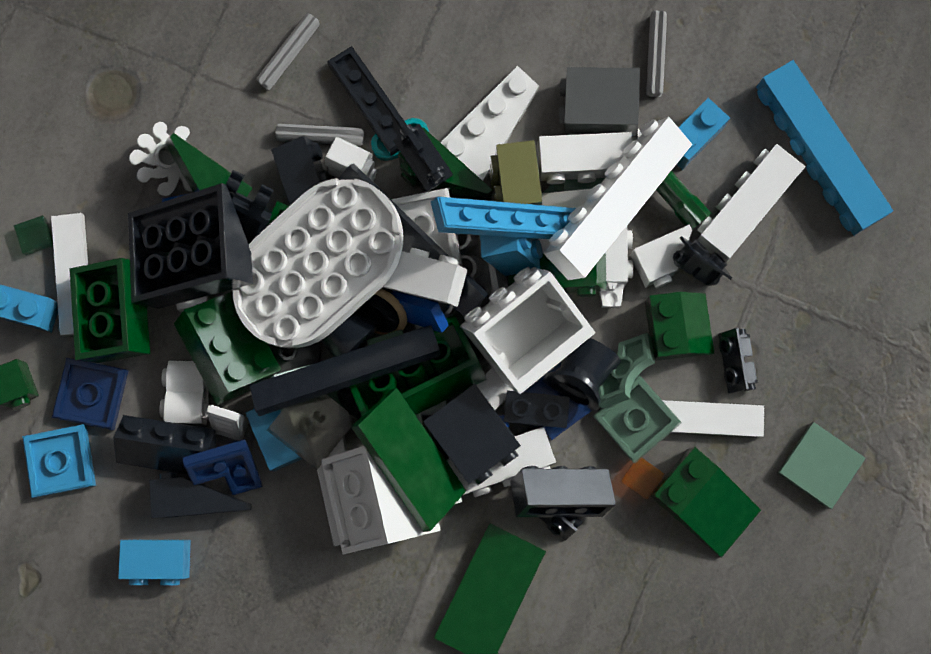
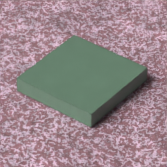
M640 375L632 385L629 400L603 409L601 408L593 416L633 463L638 462L682 423Z
M812 422L777 473L826 508L832 509L866 458L821 426Z

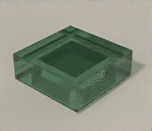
M43 215L14 225L23 254L29 255L53 246V238L46 217Z

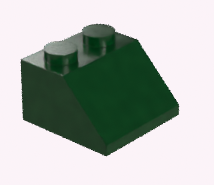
M665 293L650 295L645 300L648 330L652 338L655 361L714 354L706 293Z

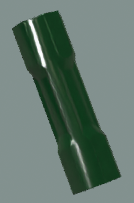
M672 171L656 189L674 210L675 215L685 226L690 224L692 230L711 214L699 198L693 195Z

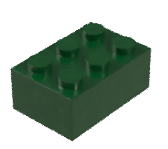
M117 258L69 268L75 360L102 363L151 354L147 306L131 303L130 260Z
M233 291L184 309L174 322V326L216 405L251 391L250 385L267 380L281 371L267 342L254 336L240 320L234 305Z

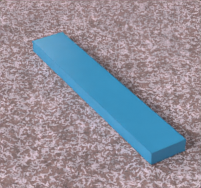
M436 197L431 201L439 233L550 239L558 230L564 229L570 222L568 220L569 215L576 209L449 197Z

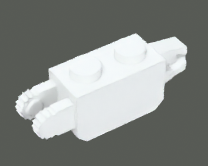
M627 226L605 252L607 291H599L601 308H620L623 288L627 284L628 278L633 277V261L628 260V249H632L633 233L632 230H627Z

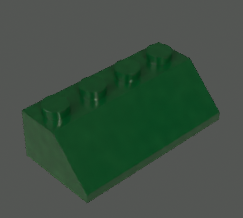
M455 314L446 318L449 326L442 333L433 330L442 356L349 386L362 416L391 389L397 388L414 414L417 415L467 390L472 385H477L487 380Z

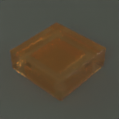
M641 458L638 462L631 465L620 482L647 500L665 474Z

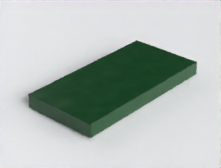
M397 388L389 390L351 427L423 532L431 531L467 491Z
M489 523L434 638L464 654H497L546 551Z

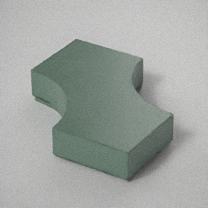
M648 333L618 344L617 355L621 363L599 388L600 407L602 409L629 400L631 388L636 377L645 368L655 364L652 338Z

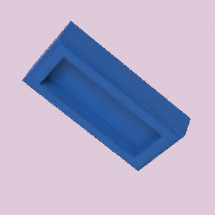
M394 290L391 292L405 309L407 322L422 327L431 325L434 331L441 333L449 326L438 302Z

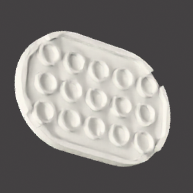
M330 179L313 186L302 194L249 244L252 257L253 284L233 290L234 305L244 326L260 340L283 348L309 346L332 333L386 284L398 265L403 247V228L393 203L376 187L358 179Z

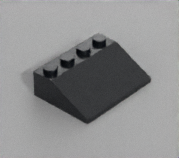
M226 184L214 185L128 213L132 304L160 309L253 284L251 251Z

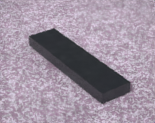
M351 46L328 60V66L390 156L399 152L393 140L402 135L400 130L407 124Z

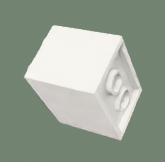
M527 267L521 270L513 278L515 282L507 289L502 287L496 290L489 297L490 302L482 309L476 307L464 317L465 322L460 326L503 383L519 394L523 393L596 333L550 271L535 267L531 269Z
M364 446L321 459L343 555L440 531L438 522L431 531L423 532Z

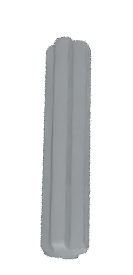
M655 10L652 11L650 16L646 95L648 97H661L663 93L667 13L665 11Z
M309 13L305 14L258 75L256 80L259 85L267 90L273 87L319 27L320 23L316 17Z
M277 124L275 131L276 139L282 142H290L305 136L319 144H333L336 137L356 146H361L364 143V130L362 128Z

